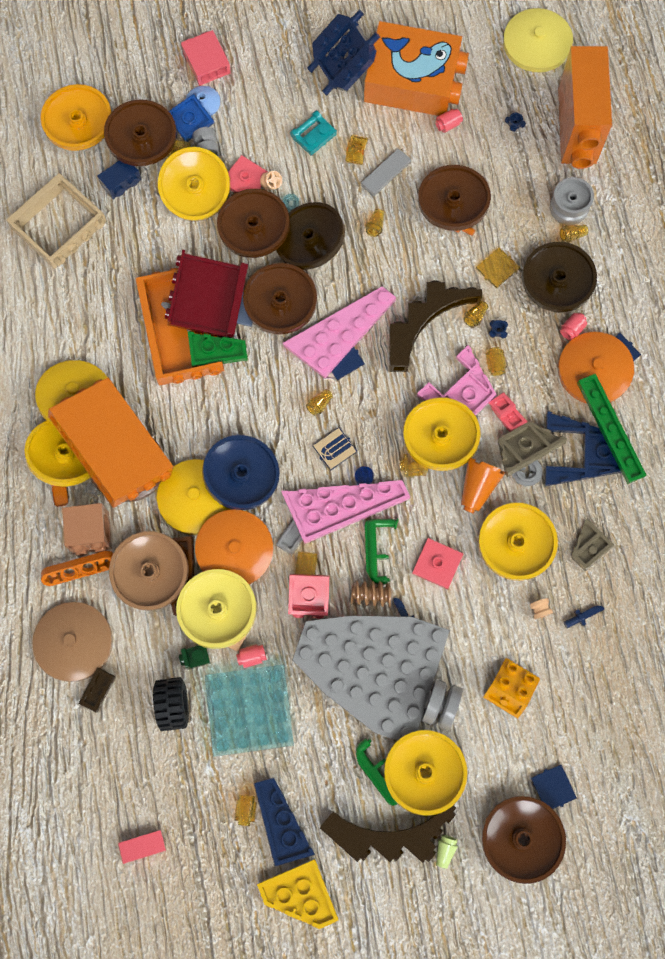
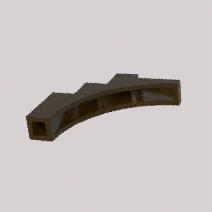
M438 280L426 282L425 303L421 301L408 303L407 323L401 321L390 323L389 372H408L413 345L423 329L440 314L452 308L481 303L482 289L475 287L467 289L451 287L445 289V282Z
M453 805L448 810L436 814L424 823L409 829L393 832L361 828L346 821L333 811L320 826V829L357 862L360 859L364 861L371 853V850H369L370 846L390 863L392 860L397 861L404 852L401 850L404 846L424 863L425 860L429 862L436 854L434 851L436 846L430 840L432 838L436 840L443 831L441 829L442 825L445 822L449 824L455 817L456 813L454 810L456 807Z

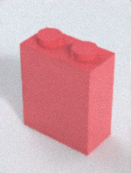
M213 30L181 42L183 54L199 86L231 73L229 61Z

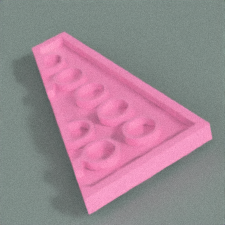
M402 480L379 482L377 484L364 483L354 486L342 485L310 490L281 491L304 544L410 499V495Z

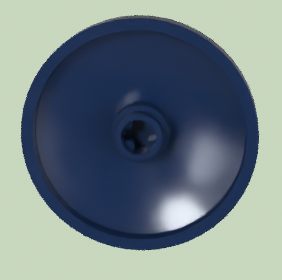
M232 435L219 440L208 451L202 468L204 485L212 498L221 505L236 510H250L264 504L277 488L280 475L279 464L272 450L262 441L246 435Z

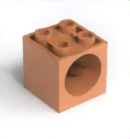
M102 503L62 508L64 544L68 550L76 556L87 555V552L95 551V553L112 549L109 511Z

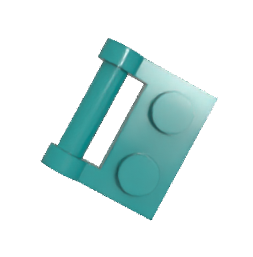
M317 110L297 129L290 131L291 137L310 156L337 135V130ZM315 122L319 124L307 135H305L304 137L301 136V134L304 131H306L310 126H312Z

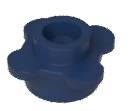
M517 112L512 113L510 117L505 119V123L510 126L512 132L517 131L520 127L524 128L526 122L523 121V116Z
M492 320L490 322V337L506 338L508 335L506 332L508 323L502 320Z

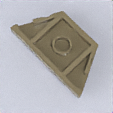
M530 421L500 437L498 444L505 475L509 477L566 443L567 438L561 436V438L551 434V430L541 428Z

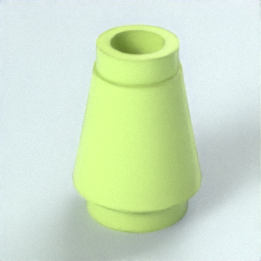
M442 835L441 839H438L437 866L448 868L458 848V840L456 838Z

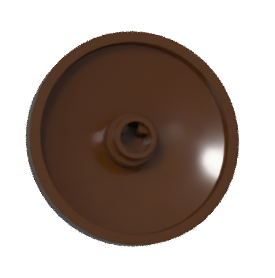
M139 99L125 102L111 112L105 122L104 137L109 151L119 161L132 166H148L161 161L172 151L177 138V130L174 118L165 107L154 101Z
M446 165L433 170L423 179L418 192V204L423 216L434 226L450 231L465 230L478 224L487 214L491 201V191L484 177L474 169L462 165Z
M246 189L232 195L222 205L217 217V229L223 244L231 252L247 258L263 257L277 250L287 238L290 228L288 210L283 201L272 192L263 189Z
M275 263L262 267L249 278L243 293V303L248 318L256 327L271 334H288L301 329L311 320L317 307V291L313 280L304 270L287 263Z
M526 796L508 798L497 804L489 812L483 824L481 840L484 855L491 867L502 877L510 881L522 884L542 881L553 874L563 860L566 849L564 826L556 812L541 800Z

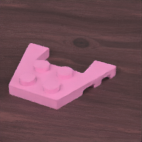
M467 345L456 356V359L469 371L444 395L428 382L417 393V397L425 401L432 398L454 399L466 405L475 416L496 397V393L487 376L480 368L477 358L475 359L471 347Z

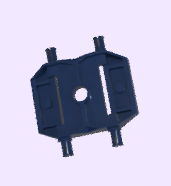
M358 9L353 17L337 14L312 43L314 59L307 69L313 73L320 66L329 80L328 85L322 90L326 96L333 89L337 88L342 91H348L375 60L377 50L374 44L380 38V35L374 32L368 39L363 34V30L358 24V21L364 15L360 9ZM341 38L339 44L335 48H332Z

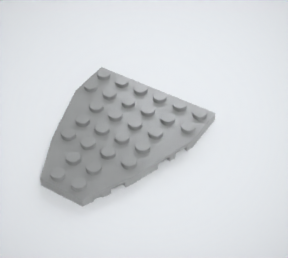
M344 616L306 621L292 661L303 670L325 695L348 711L371 731L398 741L403 736L418 731L425 709V702L431 690L450 630L414 617Z

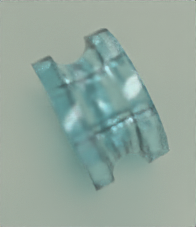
M288 194L283 199L288 212L299 206V198L295 194ZM289 201H293V206H289Z

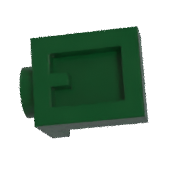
M195 646L181 649L182 654H179L181 666H185L187 670L211 664L207 648Z

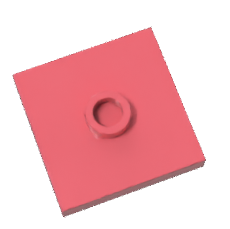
M241 155L228 171L230 190L236 194L246 189H261L260 178L263 173L268 171Z
M428 538L412 574L448 590L463 553Z

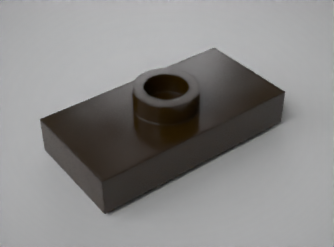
M97 668L78 704L98 713L116 676Z

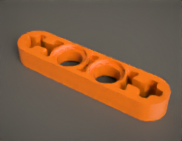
M102 551L46 567L41 571V582L46 586H54L109 570L113 552ZM87 563L93 564L90 568L83 567ZM66 569L74 570L72 573H65L64 571Z

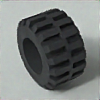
M181 677L155 681L153 687V707L155 720L160 731L185 729L188 725V696L185 683Z

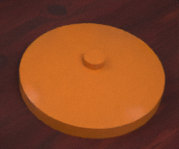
M587 332L573 338L565 346L559 358L558 374L565 390L572 397L586 404L587 402L577 382L596 374L609 401L613 402L621 397L630 386L634 376V361L628 348L616 337L603 332Z
M225 510L215 514L203 524L196 538L195 554L202 572L212 569L229 570L241 576L248 584L257 581L268 569L273 556V541L267 526L257 516L243 510Z

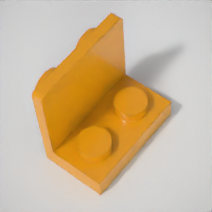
M505 658L483 698L518 719L528 706L540 678Z

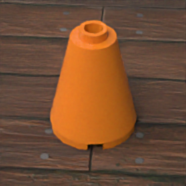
M470 458L467 463L461 505L464 506L463 510L474 514L475 511H480L503 478L505 472L482 461L478 463L475 462L476 459Z

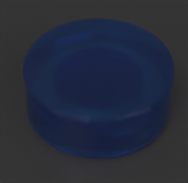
M362 466L356 470L355 481L357 484H371L373 482L374 473L371 468Z

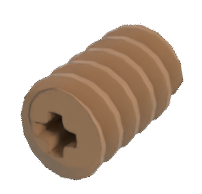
M356 580L354 585H352L351 605L356 599L358 605L364 600L366 606L372 601L373 606L376 607L378 601H380L381 607H384L385 603L388 602L390 608L392 590L390 583L387 582L385 588H383L382 582H379L378 586L375 587L374 581H371L368 587L366 581H363L360 586L358 580Z

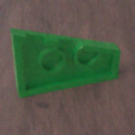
M188 331L192 368L221 361L223 364L248 361L245 340L227 337L219 338L209 334L200 335Z

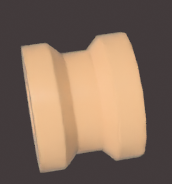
M277 171L266 172L262 174L260 184L265 190L277 189L282 184V177Z
M548 598L529 604L535 613V620L553 614V610L548 605Z

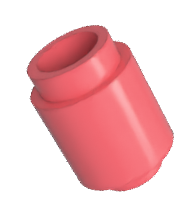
M451 109L436 118L435 124L439 131L446 133L459 126L463 121V117L458 109Z
M573 313L561 326V335L567 340L577 337L587 326L586 317L582 313Z
M263 644L239 649V654H236L239 666L243 665L244 669L262 664V661L267 660Z

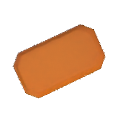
M51 485L54 505L57 507L66 506L68 504L67 487Z

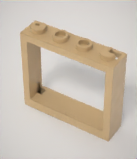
M60 173L6 219L10 228L54 269L62 265L68 256L75 253L79 246L87 242L107 222L104 213ZM65 190L94 217L50 256L21 228Z

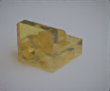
M351 135L347 145L346 162L363 164L368 138Z
M403 454V460H399L400 471L404 472V477L427 476L428 468L416 461L408 464V456Z

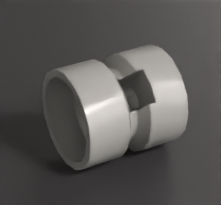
M210 127L195 130L193 132L194 145L207 149L219 156L215 130Z

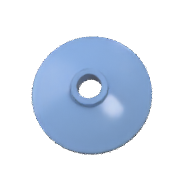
M199 86L188 93L186 99L194 94L210 116L218 111L220 96L215 89L209 86Z

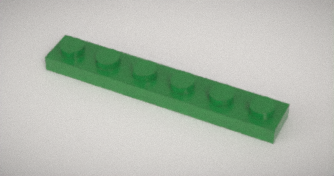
M593 374L579 380L577 384L627 484L646 477L647 475L597 375Z

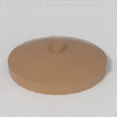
M153 531L136 533L125 539L113 553L109 566L110 583L116 595L130 607L146 611L158 610L174 602L186 585L189 574L187 557L180 545L169 536Z
M68 602L52 608L40 619L34 631L32 648L38 665L45 673L61 681L77 682L90 678L94 675L97 668L102 669L106 664L112 651L113 635L107 619L97 609L85 603Z

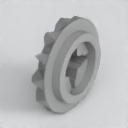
M536 460L528 465L529 471L532 474H529L527 479L525 478V473L521 470L512 474V478L516 480L517 484H521L524 487L533 486L542 477L543 470L541 464Z

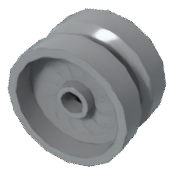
M576 177L566 178L559 182L550 201V211L556 221L565 225H575L582 222L589 213L594 200L592 187L587 181Z
M435 679L432 690L429 691L425 702L422 722L432 725L437 715L440 714L439 728L449 731L460 704L463 688L453 685L450 687L447 696H445L446 682Z

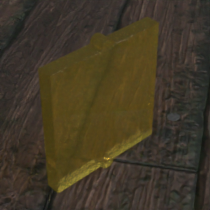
M498 247L476 266V269L485 277V280H488L497 289L518 271L520 267L511 259V256H508Z

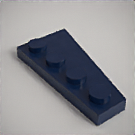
M271 778L254 783L274 866L315 855L275 779Z

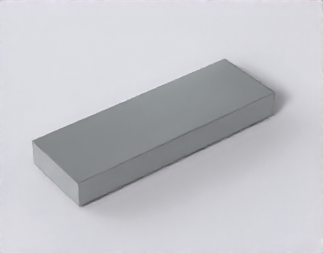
M397 149L361 182V186L374 197L411 163V159L400 149Z

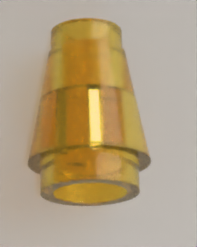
M374 210L365 225L368 235L377 237L382 233L385 214L383 210Z
M564 225L560 229V238L563 242L567 243L588 235L587 225Z
M480 301L464 314L463 320L466 325L474 328L480 324L489 308L486 302Z
M325 389L308 400L306 404L307 410L314 416L321 414L333 398V394L328 389Z

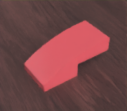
M504 392L489 402L491 409L509 432L528 422L517 411L516 405Z
M161 830L118 843L123 864L166 851Z

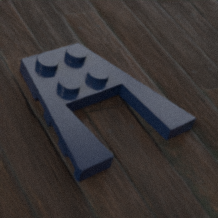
M547 411L546 429L551 430V432L584 434L583 468L546 466V487L622 473L600 428Z

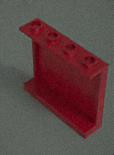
M182 249V254L178 255L176 260V266H179L178 273L174 272L172 283L175 284L174 291L170 290L168 299L171 302V307L167 308L165 313V319H168V326L220 337L234 338L248 264L241 262L239 266L185 254V250Z

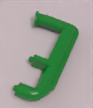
M398 518L370 519L365 523L366 571L370 579L376 584L382 582V585L390 582V578H387V576H378L377 560L389 559V555H377L376 528L393 527L396 530L399 522Z
M365 738L356 748L358 764L389 805L395 806L397 803L390 795L385 779L377 770L386 762V759L381 760L374 766L364 753L371 746V739L367 740Z

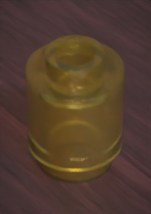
M499 347L490 348L485 354L488 371L491 372V376L505 374L507 365L504 350Z
M239 795V799L236 800L234 820L238 821V825L250 826L251 822H255L257 805L255 796Z

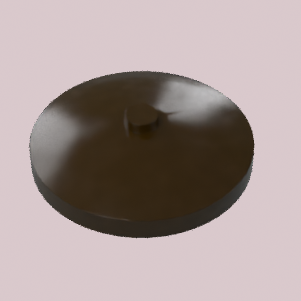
M310 202L302 204L288 213L290 219L289 233L283 244L276 250L284 263L297 266L302 270H309L324 265L337 254L345 238V225L336 209L325 203Z
M550 242L538 247L529 255L523 268L522 282L528 297L539 307L551 312H570L583 306L592 296L597 284V270L591 257L580 247L567 242Z

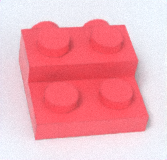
M290 574L288 614H292L296 618L312 615L313 618L321 619L324 616H328L330 575Z

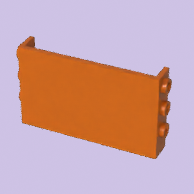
M171 268L165 272H153L151 275L135 278L154 371L159 386L169 383L179 384L187 379L197 380L205 375L215 376L224 371L222 361L192 368L188 331L168 326V319H165L166 309L162 307L161 303L167 302L171 304L168 299L170 290L174 291L175 284L172 283L174 272L178 273V268ZM191 331V332H194V334H200V335L206 334V333Z
M109 378L100 379L87 389L82 388L76 395L65 397L59 404L49 408L48 418L113 508L128 499L130 501L134 500L139 496L140 492L144 490L149 491L157 482H164L171 477L174 466Z

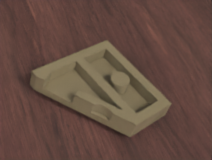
M586 519L571 558L584 571H587L612 549L614 544L590 520Z

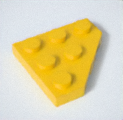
M315 859L257 884L264 905L310 924L317 929L339 921Z

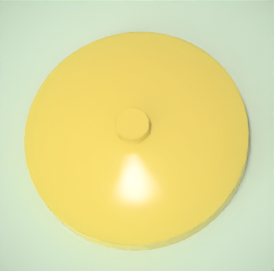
M542 8L527 9L516 14L508 22L503 37V46L508 58L516 66L530 72H547L559 67L566 61L570 48L573 45L572 30L566 20L559 14Z
M224 569L207 570L190 579L181 590L176 606L178 623L185 635L199 646L210 649L226 648L242 640L251 630L257 612L255 595L250 585L238 574Z

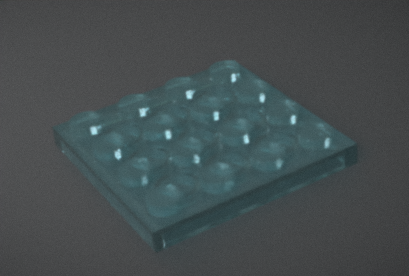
M284 664L205 675L213 757L294 746Z

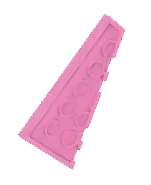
M380 287L285 341L283 346L326 379L347 353L396 301V297L384 287Z

